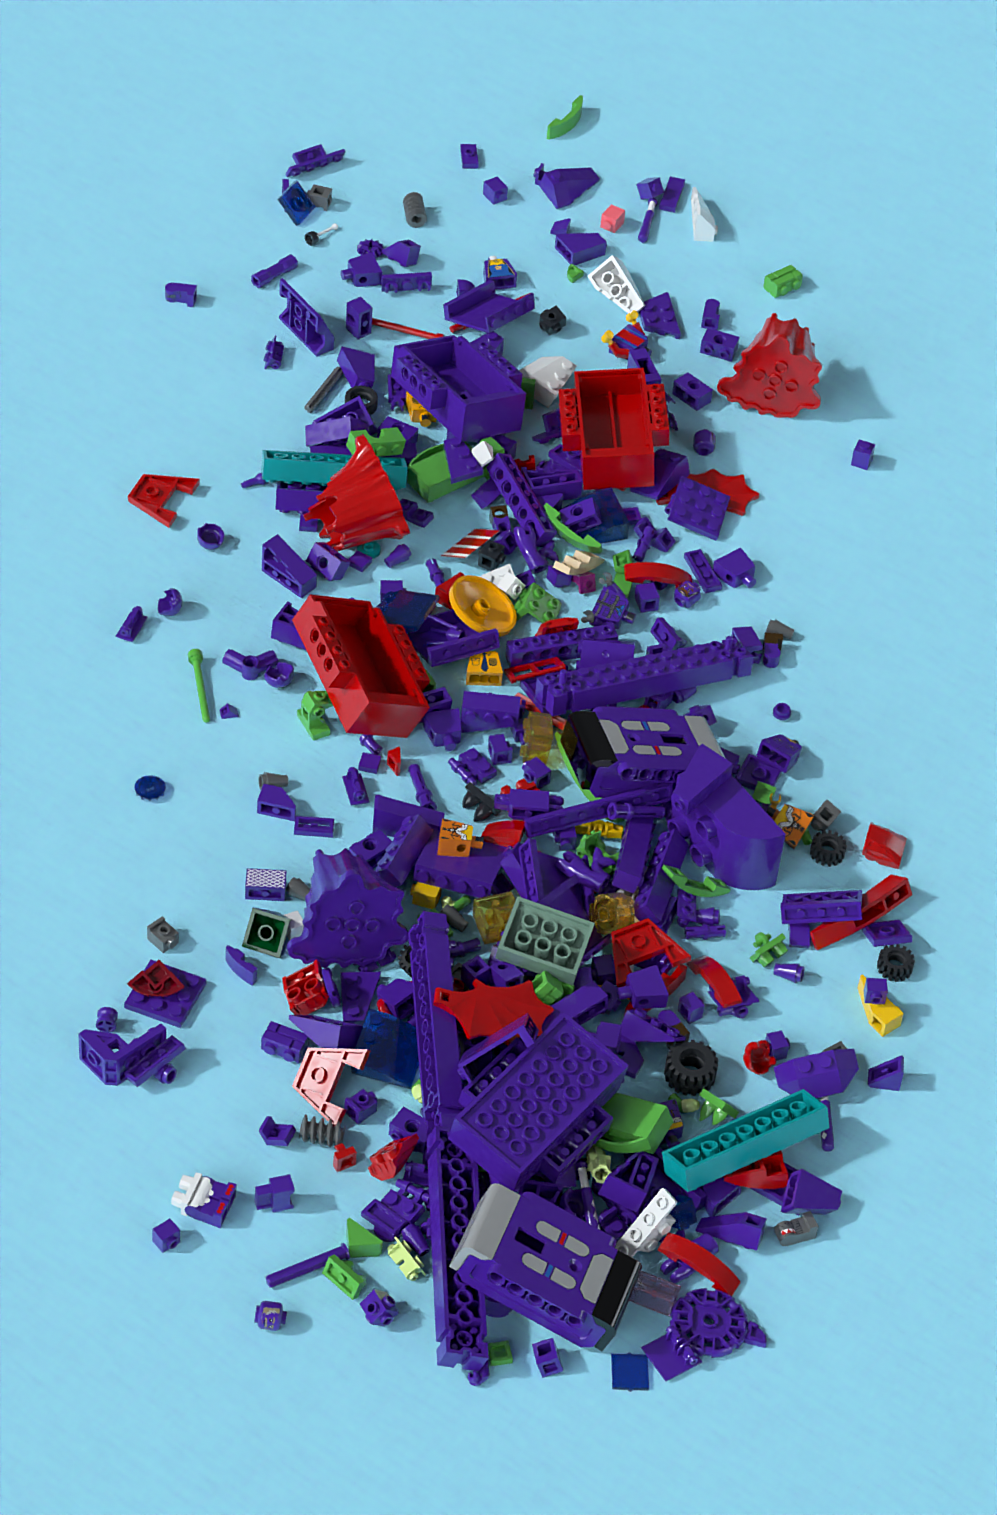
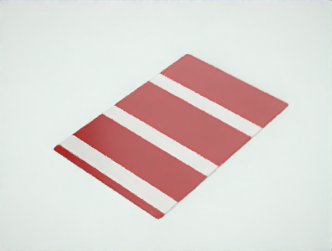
M474 529L441 556L466 558L500 530Z

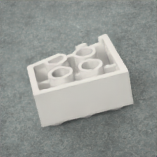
M563 356L541 357L519 371L523 374L522 378L536 379L534 399L549 408L559 394V389L563 388L577 365Z

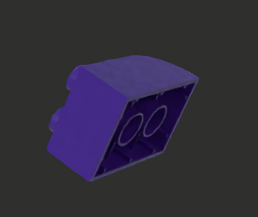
M684 772L677 775L676 786L679 783ZM732 774L727 781L688 815L677 810L674 806L672 807L671 819L667 822L668 831L676 829L689 844L690 855L697 866H705L715 878L721 879L730 887L741 890H762L776 885L786 834Z

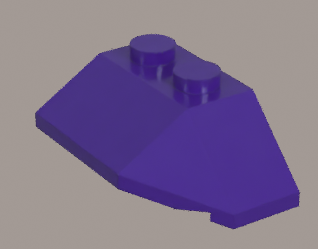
M854 1049L825 1051L791 1059L773 1067L778 1088L790 1095L804 1089L816 1099L843 1093L859 1070Z

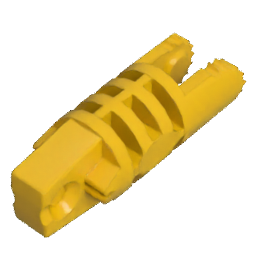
M597 820L581 824V826H575L576 834L591 835V831L595 830V832L601 830V837L621 839L623 826L609 821Z

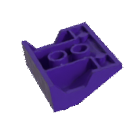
M281 278L279 295L287 298V308L279 315V319L316 357L334 350V335L322 317Z

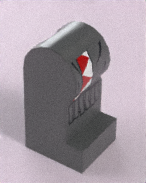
M811 1211L803 1213L802 1217L778 1223L774 1227V1232L782 1246H789L815 1239L819 1226Z

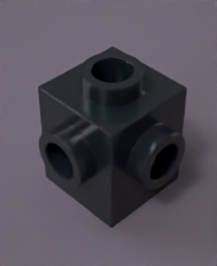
M556 305L541 313L539 326L542 331H546L550 336L553 333H558L562 327L566 326V316Z
M488 540L479 550L478 566L490 571L497 569L505 561V546Z

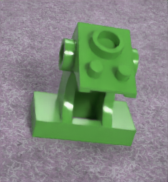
M307 691L301 701V709L297 710L298 718L313 741L330 735V728L322 717L325 710L333 706L326 691Z
M593 830L590 832L591 835L585 834L582 836L581 843L576 848L577 855L580 858L588 855L590 870L596 847L601 849L604 857L613 859L617 864L619 852L609 855L605 851L606 846L601 839V830L598 832ZM616 865L603 867V870L609 875H613Z

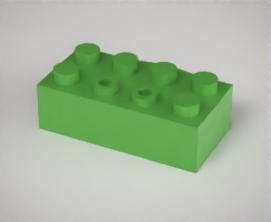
M464 441V443L472 453V447L466 441ZM440 444L421 452L408 465L407 483L429 503L484 477L486 465L482 467L483 475L451 484L444 446Z
M616 1092L601 1107L613 1117V1121L609 1130L594 1145L615 1153L644 1151L654 1154L674 1121L667 1106Z

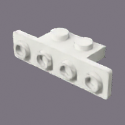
M662 1188L617 1242L615 1248L618 1249L622 1259L626 1262H629L637 1251L649 1253L658 1246L659 1240L671 1230V1226L676 1221L669 1213L675 1207L677 1201L666 1189Z

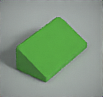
M625 550L612 556L615 572L624 573L625 564L634 563L630 550Z

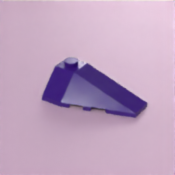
M591 167L555 169L544 173L539 187L555 208L559 209L572 204L584 191L594 186L600 178Z

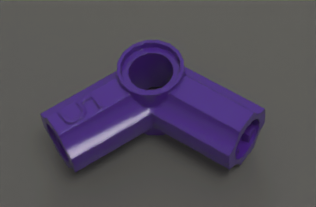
M228 649L225 652L222 663L241 672L244 679L252 681L257 679L259 673L267 670L270 665L271 667L276 666L279 660L273 650L255 657L252 655L244 656L232 649Z

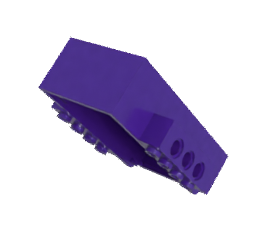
M455 335L394 346L391 377L456 438H459L461 442L521 430L526 393L521 389L523 374L488 342L483 341L471 344L463 336L456 337ZM467 391L472 398L463 399L458 393Z
M564 1012L531 1046L527 1047L516 1037L472 1082L462 1089L458 1102L465 1108L454 1118L448 1139L503 1186L514 1192L520 1186H523L538 1170L553 1183H556L609 1130L613 1117L601 1107L619 1090L629 1065Z

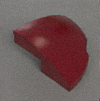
M160 960L156 961L146 971L142 970L127 983L135 992L147 997H167L185 988L179 979Z

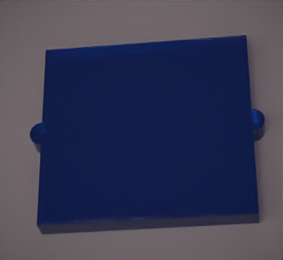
M630 1352L627 1354H611L612 1390H628L629 1392L633 1390L649 1391L648 1357L646 1355L631 1354Z

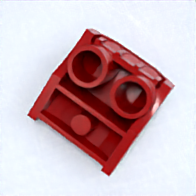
M563 617L547 620L541 624L535 636L576 630L579 624L578 618Z
M518 820L489 823L481 837H484L483 841L504 847L511 845L513 847L518 842H521L523 834H525L524 821Z
M871 822L862 855H865L866 859L876 861L880 865L899 869L907 838Z
M318 960L282 978L284 993L288 1000L289 1008L294 1015H308L324 1007L329 998L321 971L322 968Z
M417 1133L393 1140L371 1155L369 1158L372 1164L368 1167L371 1176L380 1181L394 1178L404 1167L419 1139Z

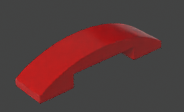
M637 562L624 565L625 580L642 584L645 580L675 584V589L685 581L692 582V576L688 572L672 565L655 562Z
M702 956L686 963L695 975L701 974L713 988L714 997L723 1008L742 1003L741 996L734 982L716 960L709 956Z
M668 1232L658 1248V1251L674 1262L680 1259L714 1283L712 1285L714 1289L726 1292L732 1296L740 1284L737 1276L720 1259L684 1237Z

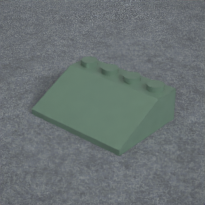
M517 896L499 943L496 959L538 974L546 970L552 977L573 986L595 923Z

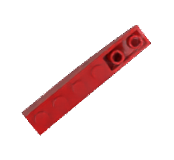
M891 874L865 892L862 898V920L823 922L812 930L810 935L815 949L824 948L859 931L912 896L908 878Z

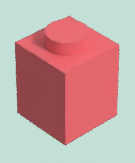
M611 204L601 216L600 227L615 233L624 224L625 210Z

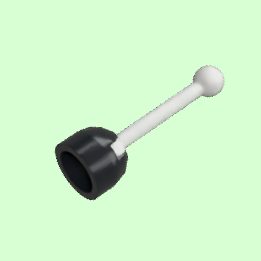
M334 223L331 227L319 233L315 231L306 233L304 236L306 243L310 246L316 244L319 241V236L331 230H337L338 225Z

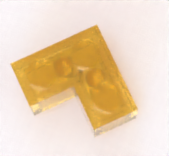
M529 711L528 718H524L523 722L525 744L520 747V756L523 758V764L528 760L538 757L546 765L553 742L551 714Z
M512 892L474 899L472 915L484 945L501 941V933L505 930V924L509 920L516 901Z

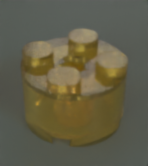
M623 893L598 895L589 906V920L595 923L594 926L600 934H611L615 930L635 923L634 901L632 897Z

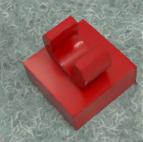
M343 1143L334 1146L336 1152H334L333 1167L336 1172L356 1165L357 1152L353 1146L347 1149Z

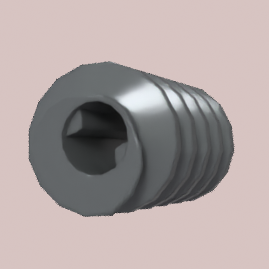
M418 192L407 194L403 199L406 221L411 227H422L427 221L423 197Z
M305 1114L301 1123L299 1138L302 1135L303 1142H307L310 1137L312 1144H315L319 1139L320 1145H324L327 1140L328 1147H332L334 1142L335 1145L343 1143L346 1126L341 1128V1123L338 1121L334 1127L332 1120H329L327 1125H325L324 1118H321L319 1123H316L315 1116H313L311 1121H308V1117Z

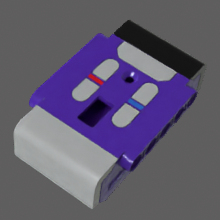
M599 706L592 712L575 711L568 716L560 738V742L581 789L590 790L595 798H605L658 783H673L674 791L677 775L687 769L701 744H704L725 758L704 717L679 716L677 711L673 709Z
M496 1183L490 1185L478 1202L449 1265L452 1269L458 1270V1274L465 1284L579 1347L595 1346L600 1351H603L616 1335L642 1270V1265L639 1261L615 1248L617 1245L616 1240L607 1233L535 1193L524 1192L521 1196Z

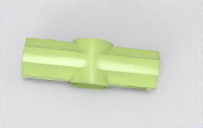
M593 1145L586 1152V1162L588 1164L586 1171L591 1172L592 1177L595 1178L597 1183H604L608 1174L611 1173V1156L606 1155L603 1149Z

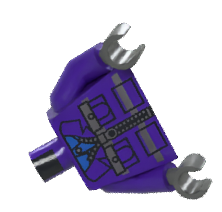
M603 573L606 581L604 578H599V582L607 584V586L603 587L593 610L583 612L587 617H582L581 621L583 623L589 622L593 627L613 624L615 629H619L623 621L633 624L636 614L628 611V598L618 585L612 581V575L610 573Z

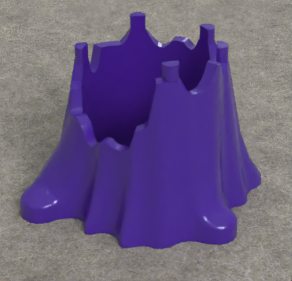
M344 848L336 855H327L321 849L316 850V856L313 857L314 873L311 877V888L305 897L306 908H304V919L302 921L304 927L302 935L291 939L287 944V951L290 957L301 959L304 964H310L318 960L322 968H327L332 963H338L342 968H346L351 964L364 966L382 960L390 946L406 943L409 939L408 930L397 921V917L404 911L401 906V901L404 897L403 890L384 881L364 860L361 854L353 856L347 848Z

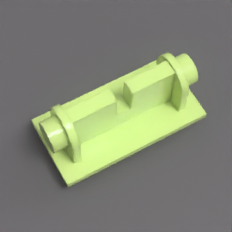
M395 1237L398 1243L388 1246V1255L396 1265L405 1261L399 1268L406 1278L415 1281L418 1278L417 1274L420 1272L426 1276L425 1272L421 1269L425 1265L417 1255L414 1258L411 1256V1247L405 1240L400 1242Z

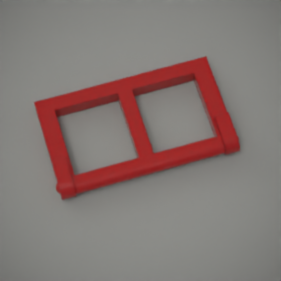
M556 656L503 670L511 684L516 681L558 672L562 669L566 670V666ZM553 663L556 665L555 667L543 670H539L537 668L540 666L549 665ZM528 669L532 671L530 673L515 676L513 674Z

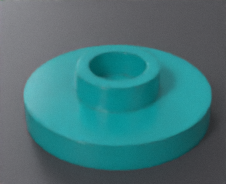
M376 541L357 546L358 551L372 557V559L378 557L381 553V547Z

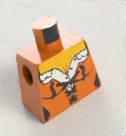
M784 804L781 811L771 805L766 811L786 834L784 842L793 849H795L814 817L813 814L788 804Z
M442 818L437 855L468 857L470 847L482 849L484 837L472 836V825Z

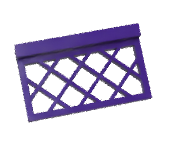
M862 890L783 894V900L780 905L782 924L862 920Z

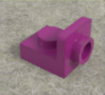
M588 571L572 576V581L578 585L580 594L596 591L595 573Z

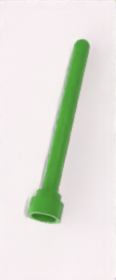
M192 649L187 654L188 661L194 668L202 720L207 723L210 721L201 670L203 654L200 649Z

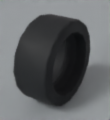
M354 386L346 392L345 403L360 396L361 399L370 401L365 404L370 415L374 414L377 410L378 396L372 388Z

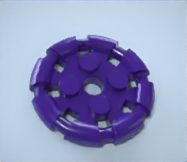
M707 1288L695 1289L687 1292L684 1298L680 1297L671 1309L670 1316L672 1320H670V1326L673 1325L679 1329L681 1337L686 1338V1342L690 1344V1349L696 1352L698 1356L709 1355L711 1358L727 1356L732 1353L734 1348L738 1349L747 1336L748 1329L746 1326L748 1325V1318L742 1305L737 1304L735 1298L726 1292L717 1289L710 1291ZM729 1307L731 1310H729L727 1313V1311L724 1308ZM710 1318L715 1323L712 1325L706 1324L704 1319ZM726 1336L730 1339L729 1342L725 1341ZM704 1342L712 1343V1347L704 1346Z

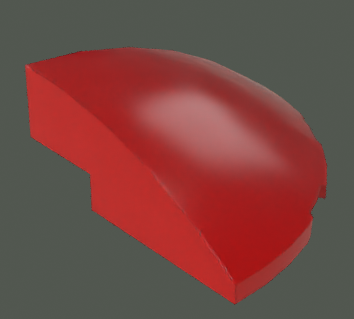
M781 1150L723 1176L725 1182L757 1189L784 1188L788 1182V1172Z

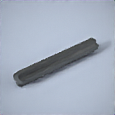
M336 367L304 406L308 413L315 410L343 375L340 367Z

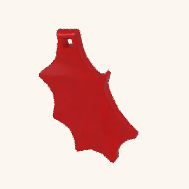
M711 469L702 474H690L686 477L730 496L726 511L741 516L745 515L747 504L759 498L760 493L746 485L743 474L725 476L717 470ZM678 484L660 499L656 500L657 504H669L670 498L676 492Z
M475 979L472 983L475 989L465 992L451 991L438 987L435 989L433 1001L434 1006L443 1009L458 1019L469 1040L479 1036H491L527 1013L539 1030L538 1038L543 1033L542 1024L545 1018L554 1011L553 1007L544 1004L538 999L533 989V982L530 980L511 987H492ZM442 997H446L447 1001L442 1000ZM517 1033L503 1043L508 1046L516 1037L520 1038V1035Z

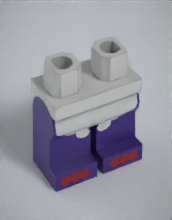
M197 1172L194 1177L183 1175L179 1188L187 1192L184 1194L175 1191L171 1204L181 1208V1215H188L221 1229L236 1197L237 1184L217 1182Z

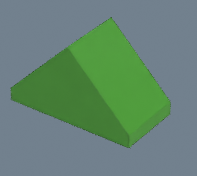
M349 1217L346 1224V1237L350 1258L380 1256L382 1254L383 1241Z

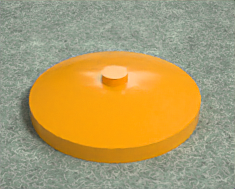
M467 575L458 578L451 586L449 591L451 606L457 616L471 629L481 633L496 628L499 632V637L507 635L515 626L517 615L514 605L509 597L492 582L478 576Z

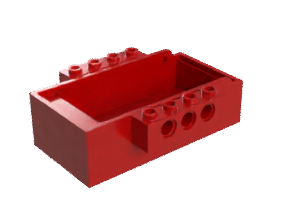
M644 368L574 371L575 389H559V411L563 451H580L583 490L654 486V447L669 446V422L664 384L646 385Z
M310 594L292 621L346 733L407 738L430 708L422 693L429 684L430 679L403 625L388 624L381 609L373 608L370 601Z

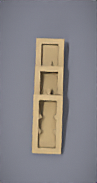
M576 550L573 556L566 555L563 562L555 561L553 568L568 575H578L598 567L604 563L605 559L591 552Z

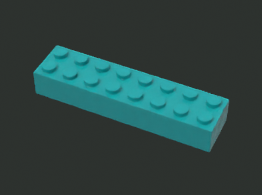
M262 450V479L269 483H275L277 480L284 481L287 484L301 482L305 485L319 483V485L327 486V483L331 481L330 477L342 469L353 455ZM378 457L394 490L406 488L407 464L405 458Z
M802 1089L663 1151L665 1174L687 1192L695 1190L700 1186L731 1174L733 1171L828 1129V1108Z

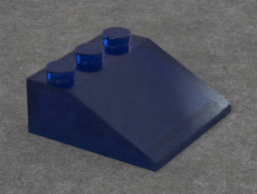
M612 487L595 490L561 508L564 509L592 497L599 507L602 524L577 533V535L584 539L588 534L600 544L628 539L630 523Z
M405 590L390 591L383 596L384 599L376 607L381 609L388 624L403 625L408 634L419 630L440 597L438 595Z
M369 1009L355 1049H367L371 1052L364 1069L360 1070L351 1066V1073L411 1089L419 1068L416 1027L391 1014Z

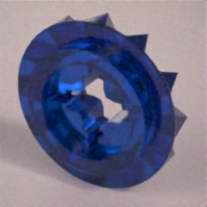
M148 775L136 781L134 790L136 796H140L142 800L145 798L149 801L151 799L158 800L159 796H164L166 785L161 778Z

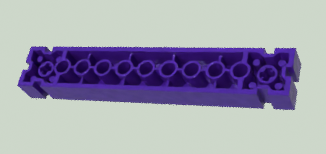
M727 636L726 640H722V643L712 641L711 643L697 644L657 654H647L642 657L613 661L612 663L602 665L598 664L593 667L579 668L573 671L562 669L557 674V677L545 675L537 678L535 698L542 705L546 704L545 709L551 716L566 714L567 710L576 712L730 680L735 675L738 678L749 676L752 671L753 655L743 648L736 638Z
M423 911L417 919L418 924H414L409 930L408 937L409 946L412 947L410 961L423 1117L427 1126L426 1135L428 1137V1134L432 1132L435 1126L451 1128L454 1118L465 1107L458 1102L462 1089H464V1084L457 1071L461 1049L458 1046L459 1030L456 1027L457 1018L433 1005L436 988L439 987L453 991L454 976L451 972L452 958H450V948L454 949L456 947V941L448 939L449 923H447L446 914ZM442 997V1000L447 1001V998Z
M435 1126L427 1138V1154H431L428 1160L435 1332L436 1342L441 1343L436 1349L437 1365L454 1368L456 1364H461L462 1369L480 1371L489 1359L488 1343L482 1342L487 1336L485 1294L462 1282L458 1270L456 1271L449 1267L480 1201L478 1165L448 1139L451 1128Z

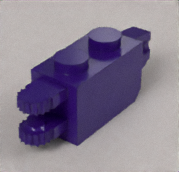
M510 789V794H495L494 808L509 811L508 816L511 819L524 820L525 818L563 809L564 798L549 795V791Z

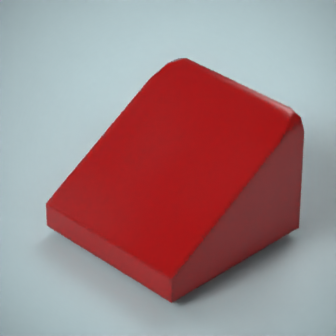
M400 746L389 750L387 756V765L397 776L400 775Z

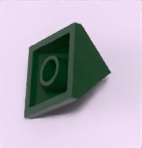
M253 907L242 947L281 958L291 919L276 911Z

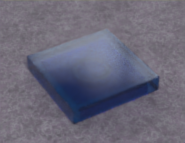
M297 180L277 199L296 226L300 225L316 207Z

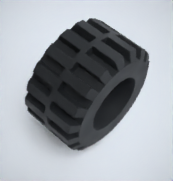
M684 1040L682 1044L676 1043L674 1047L669 1049L666 1058L664 1075L666 1082H669L668 1086L675 1088L677 1093L682 1092L685 1096L687 1094L696 1096L697 1093L700 1095L703 1089L709 1091L715 1083L718 1057H716L715 1051H711L709 1045L705 1046L701 1041L697 1043L695 1040H691V1042ZM684 1066H693L698 1070H690Z

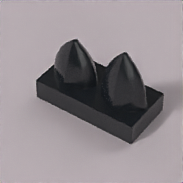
M471 782L465 786L467 793L463 798L462 807L469 808L479 803L474 813V822L484 820L492 814L496 817L499 815L501 810L494 808V800Z

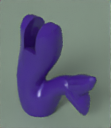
M525 525L524 528L518 526L513 529L516 543L532 574L543 572L549 567L546 558L552 561H559L557 553L553 550L555 547L554 540H551L537 551L536 534L531 525Z
M598 847L595 848L591 870L577 854L569 850L563 853L564 859L559 858L555 863V866L570 878L576 874L580 880L579 883L599 894L606 889L611 879V875L606 873L603 867L616 865L613 859L604 857L601 849Z
M681 1228L675 1234L685 1238V1229ZM704 1233L698 1238L691 1240L713 1255L719 1252V1246L710 1234ZM665 1237L661 1238L659 1242L662 1243ZM669 1258L660 1267V1271L664 1275L678 1268L670 1276V1281L673 1284L686 1279L696 1272V1270L680 1259L674 1262Z

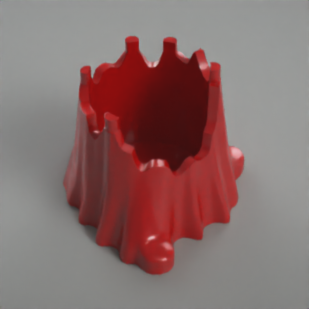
M772 313L771 317L766 319L762 330L756 335L752 343L741 352L742 359L733 367L736 374L733 377L721 378L718 381L717 390L720 394L726 396L728 401L740 403L744 410L755 408L760 415L769 413L777 418H793L803 408L812 410L819 408L821 397L816 392L814 385L819 383L818 373L822 370V364L815 356V344L811 342L809 328L800 327L796 318L782 321L777 318L778 315L776 313Z
M364 434L355 438L356 451L347 464L330 477L331 481L327 483L328 487L323 493L316 496L319 502L309 507V512L303 515L305 521L320 519L323 522L324 527L319 533V537L331 538L326 543L337 552L383 538L400 540L410 534L396 492L389 481L387 473L383 470L378 456L375 455L371 444Z

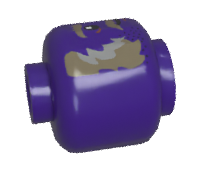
M262 1301L260 1305H256L254 1323H257L260 1329L278 1331L281 1324L286 1323L287 1311H283V1305L280 1302Z

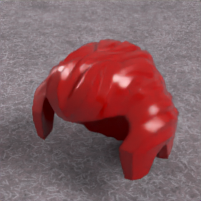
M768 1041L751 1042L745 1048L743 1060L746 1068L757 1075L767 1073L769 1068L776 1064V1058L769 1056L770 1044Z

